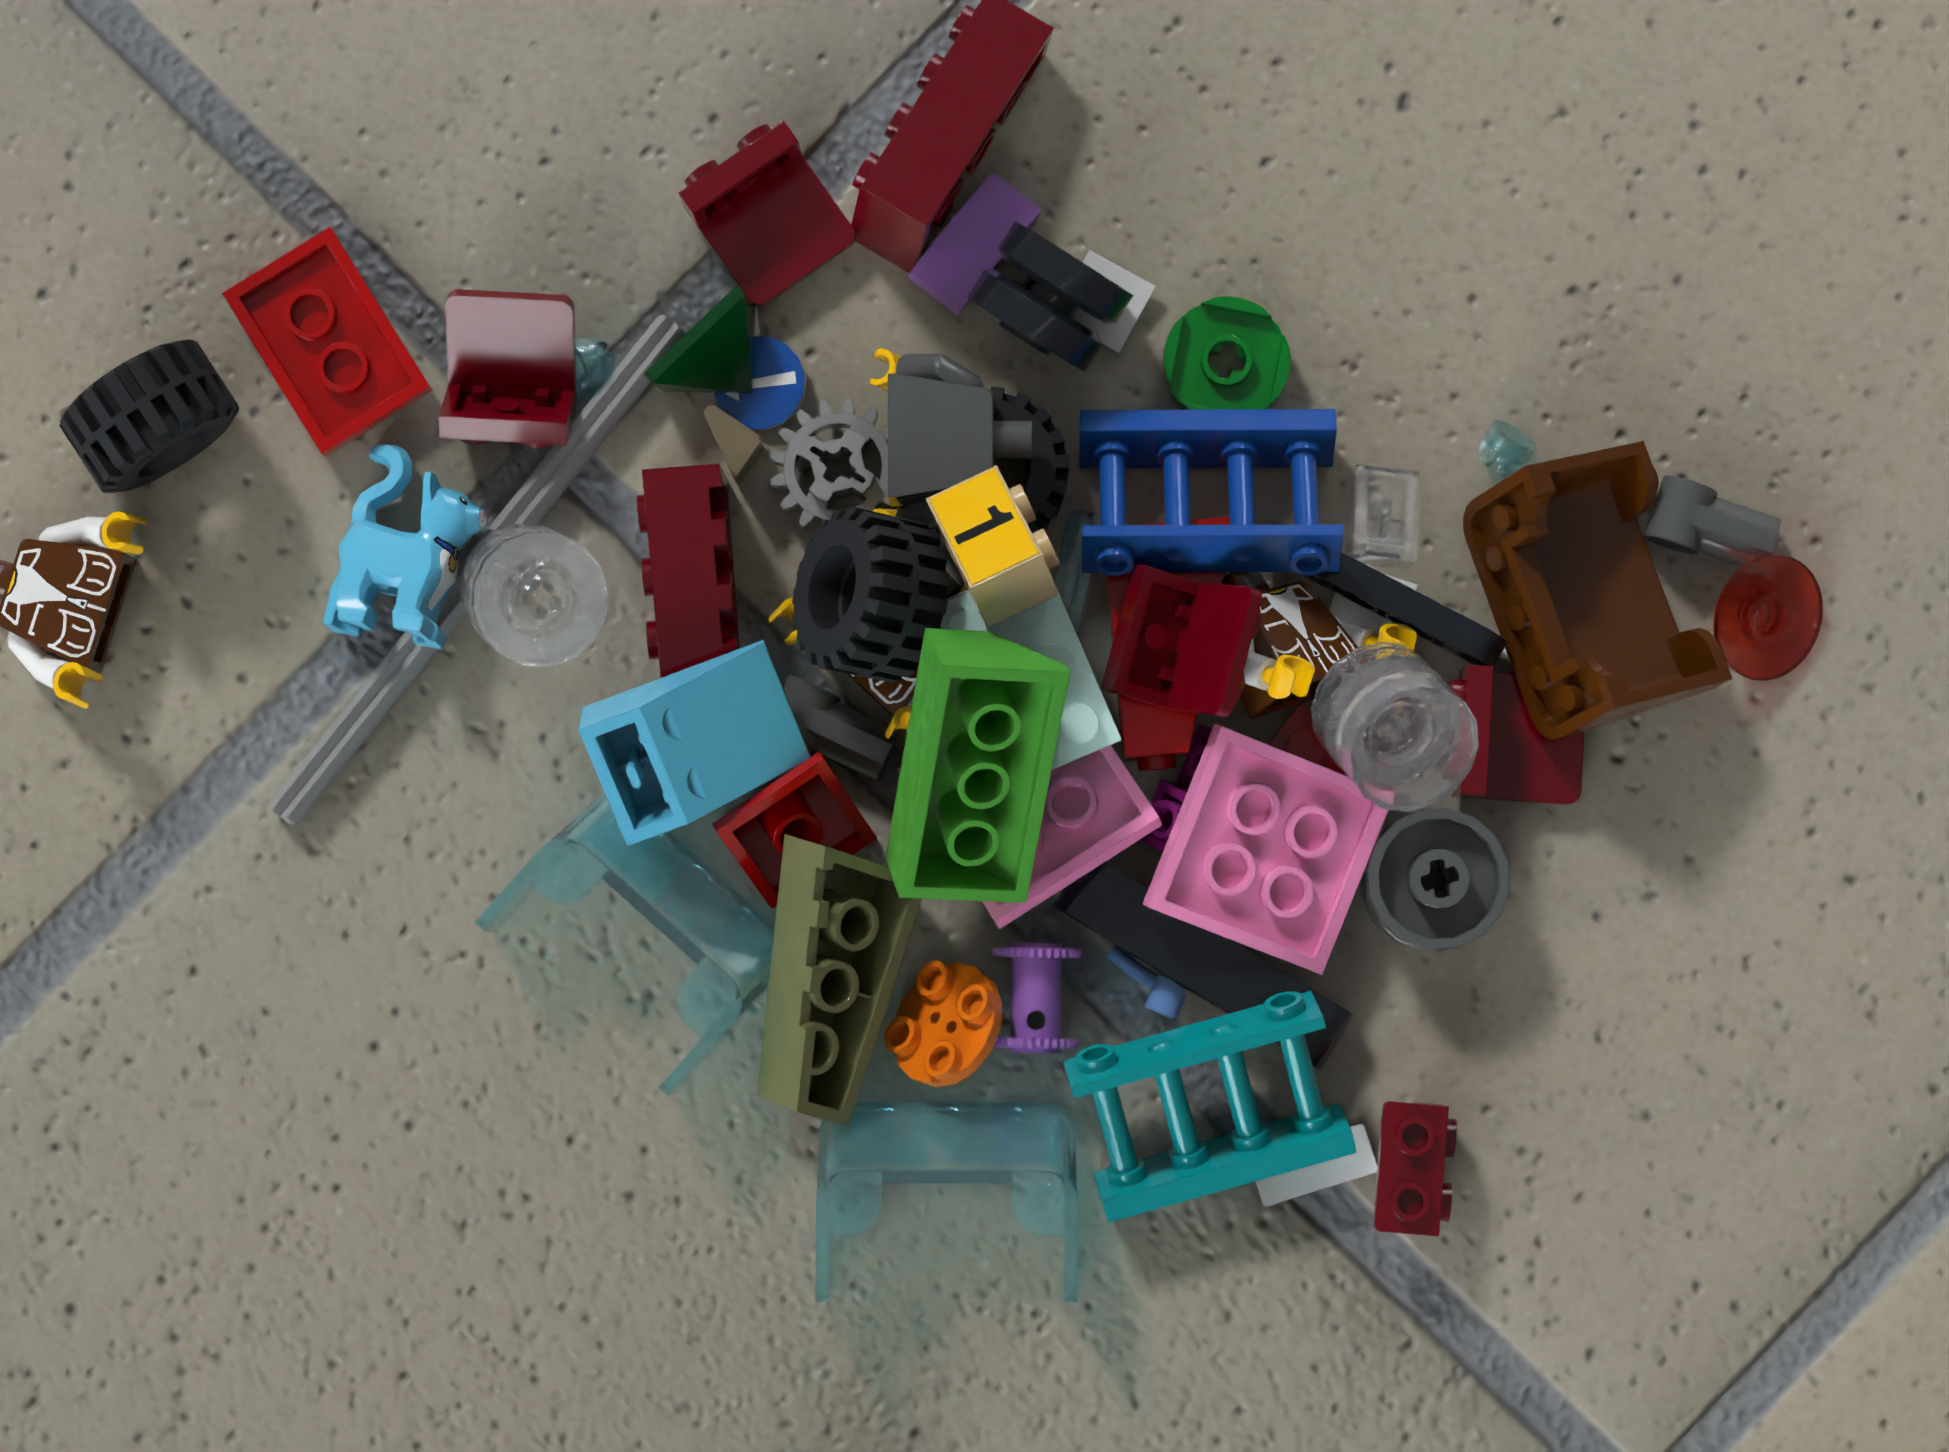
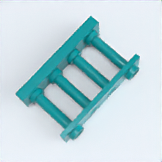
M1294 991L1281 992L1269 997L1264 1004L1115 1046L1108 1044L1092 1045L1081 1050L1076 1057L1062 1060L1073 1098L1092 1094L1111 1164L1106 1169L1093 1172L1108 1223L1357 1153L1351 1128L1340 1104L1322 1105L1305 1037L1306 1033L1326 1028L1324 1017L1312 991L1304 993ZM1280 1041L1297 1111L1291 1117L1265 1124L1260 1122L1242 1051ZM1217 1059L1235 1129L1231 1134L1202 1141L1197 1137L1180 1069ZM1155 1076L1173 1146L1167 1152L1139 1158L1135 1155L1117 1086Z

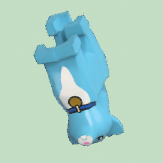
M388 443L378 444L371 448L369 457L374 462L388 467L389 474L385 480L362 492L353 507L351 524L338 546L340 570L330 589L323 624L335 633L362 637L364 630L374 631L378 614L372 606L377 593L397 597L392 611L394 629L413 634V642L418 646L443 649L446 635L436 624L448 594L457 580L460 550L474 534L486 526V513L484 509L472 503L461 492L442 487L436 474L425 471L422 485L420 531L418 533L403 532L377 524V509L402 495L411 482L413 467L408 452L400 446Z

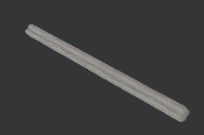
M663 314L656 317L573 421L567 445H554L458 565L457 580L440 610L436 623L446 635V639L651 382L644 373L686 334L684 329L671 318ZM405 632L273 796L269 803L271 810L289 824L296 825L300 823L438 649L416 645L413 642V634Z

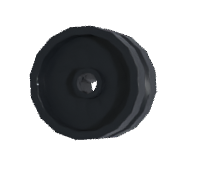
M1015 221L998 249L1005 261L1028 275L1023 284H1020L998 270H984L968 298L1001 320L999 325L1047 356L1051 352L1086 372L1103 343L1098 333L1074 318V315L1080 308L1103 323H1117L1134 295L1034 231Z

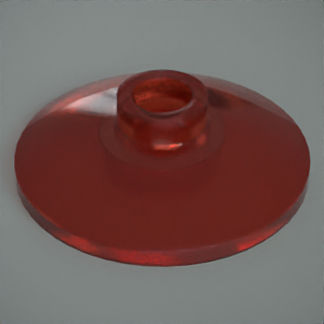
M1763 555L1741 566L1725 584L1714 613V637L1720 647L1723 648L1728 667L1745 678L1768 681L1788 674L1801 664L1813 648L1821 628L1823 600L1819 584L1813 573L1803 563L1784 555Z

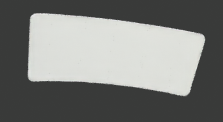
M1358 1124L1350 1127L1357 1153L1255 1181L1262 1204L1268 1207L1317 1190L1376 1173L1378 1167L1365 1126Z

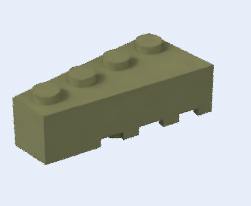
M784 834L757 1087L758 1097L798 1113L849 1127L922 900L918 898H899L889 867Z

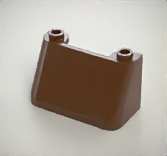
M1644 441L1525 465L1474 498L1466 506L1463 515V531L1466 543L1500 636L1507 641L1505 649L1530 718L1535 728L1544 737L1551 740L1582 733L1715 689L1733 679L1723 648L1709 631L1702 628L1679 633L1636 519L1653 506L1659 486L1658 475L1652 465Z

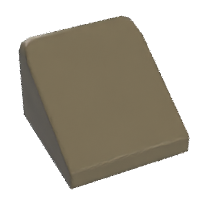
M708 405L703 414L729 470L739 486L764 450L763 441L760 435L715 405Z

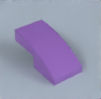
M991 172L910 271L908 278L958 316L971 301L968 295L983 271L996 270L999 263L1003 260L998 247L1013 223L1017 221L1030 229L1042 210L994 172Z

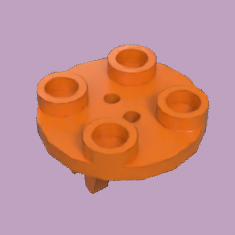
M937 960L924 965L917 975L915 984L902 999L895 1018L888 1024L885 1030V1046L895 1054L898 1066L914 1081L935 1088L957 1084L963 1079L968 1081L971 1074L980 1067L991 1053L1000 1032L1001 1023L1006 1016L1002 1012L1003 1004L997 985L982 970L975 966L960 962L945 964Z

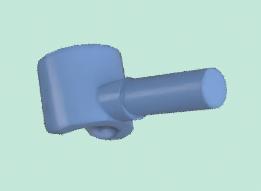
M1115 946L1107 956V959L1140 984L1151 988L1144 1007L1168 1018L1176 1019L1186 998L1182 986L1173 980L1157 975L1151 969L1148 970L1118 946Z

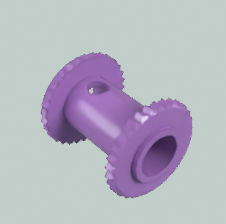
M1012 942V947H995L992 957H1011L1010 1037H997L994 1047H1008L1009 1052L1061 1053V1049H1077L1080 1046V1039L1061 1038L1063 958L1082 959V951L1074 948H1063L1061 943ZM1032 1011H1040L1045 1017V1023L1040 1029L1034 1030L1027 1025V1016Z

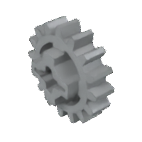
M826 399L820 400L819 417L812 419L809 414L800 409L796 412L801 428L797 432L786 428L780 429L778 434L783 442L788 445L786 451L771 452L770 460L777 466L784 467V473L770 479L773 489H789L790 493L782 500L780 505L784 512L792 511L797 507L803 510L799 520L801 528L806 530L816 519L822 522L825 519L830 520L832 513L837 510L828 508H831L835 500L852 495L865 500L863 503L855 506V508L873 511L881 504L891 509L898 507L890 506L888 499V426L880 430L875 427L879 415L878 410L875 408L869 409L861 418L855 416L854 401L852 399H846L841 413H832ZM847 428L842 438L822 442L814 437V435L827 429ZM870 442L874 444L881 458L882 471L880 479L876 478L873 473L864 467L862 457L868 450ZM843 455L850 456V469L856 475L857 480L852 477L848 479L844 476H839L834 483L827 481L829 473L827 467L821 462L820 457L825 460L829 458L832 461L838 462ZM798 458L812 468L815 478L807 496L803 493L797 481L796 465Z

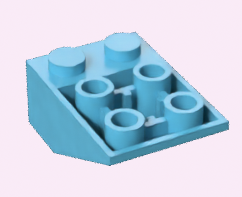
M764 640L584 706L578 727L582 741L627 846L687 825L796 767L811 757Z

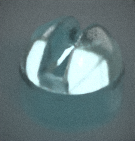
M595 336L575 339L576 387L579 391H584L601 384L614 370V354L611 352L604 353L607 349V343L603 339Z
M1494 420L1482 438L1479 446V456L1486 468H1489L1495 461L1499 463L1497 474L1505 476L1513 474L1525 466L1536 450V445L1528 435L1514 425L1502 420Z

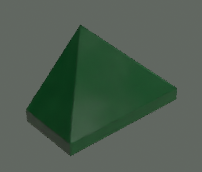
M735 286L660 357L644 375L651 383L664 392L752 394L756 306L742 290Z

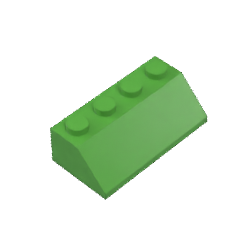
M925 628L885 856L899 898L1026 903L1069 683L1070 670L1067 665L990 631Z

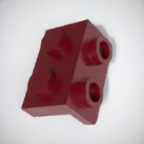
M1387 1101L1383 1104L1374 1211V1228L1380 1232L1439 1236L1440 1221L1449 1222L1452 1206V1184L1443 1183L1445 1157H1454L1457 1139L1456 1119L1448 1118L1449 1106L1433 1103Z

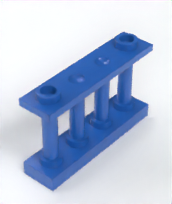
M1336 409L1080 410L1079 468H1099L1101 525L1082 526L1081 573L1121 576L1131 573L1134 564L1151 566L1169 573L1295 572L1300 575H1316L1321 572H1339L1343 524H1320L1317 467H1333L1337 433ZM1125 468H1163L1165 525H1126ZM1189 468H1227L1230 525H1191ZM1253 468H1291L1294 525H1255Z

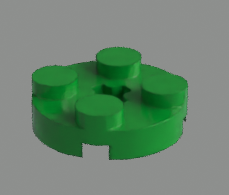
M1232 296L1212 298L1190 309L1170 330L1162 359L1163 375L1169 387L1171 398L1178 406L1183 407L1185 410L1268 409L1282 393L1289 376L1291 364L1290 347L1285 335H1282L1279 326L1272 320V316L1260 305L1247 299ZM1223 345L1235 347V357L1239 360H1244L1243 371L1233 370L1229 378L1217 376V367L1208 364V355L1220 354Z

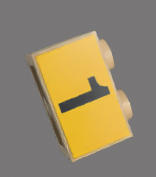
M997 465L926 498L941 537L987 628L1059 595L1049 570L1060 564L1055 550L1043 528L1034 533L1031 532L1028 523L1037 519L1022 486L1019 484L1009 489Z

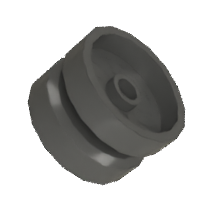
M1450 808L1421 809L1388 824L1378 835L1361 878L1362 900L1373 923L1393 941L1417 950L1453 949L1482 937L1501 916L1510 891L1509 863L1497 837L1477 818ZM1430 868L1437 869L1442 874L1444 880L1442 888L1436 893L1434 889L1424 890L1421 884V876L1429 874Z

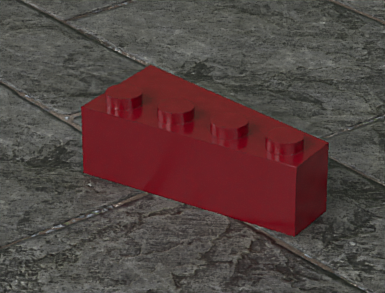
M981 0L976 9L969 5L963 8L948 38L955 41L944 58L936 53L931 57L917 82V87L923 90L913 107L904 102L900 105L885 132V136L891 139L880 157L871 152L862 163L854 178L852 186L859 189L851 223L856 235L855 242L910 273L924 254L923 251L931 224L941 229L953 210V204L965 181L961 178V175L964 171L974 175L995 136L996 130L992 128L995 122L1000 125L1005 123L1046 55L1054 30L1052 26L1007 0Z
M720 464L642 469L644 494L637 495L638 522L640 533H648L650 555L649 558H642V580L644 595L653 596L655 621L646 622V637L649 659H659L660 678L740 649L728 479Z

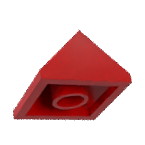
M820 752L712 823L717 834L771 909L777 906L784 834L851 855L877 839Z

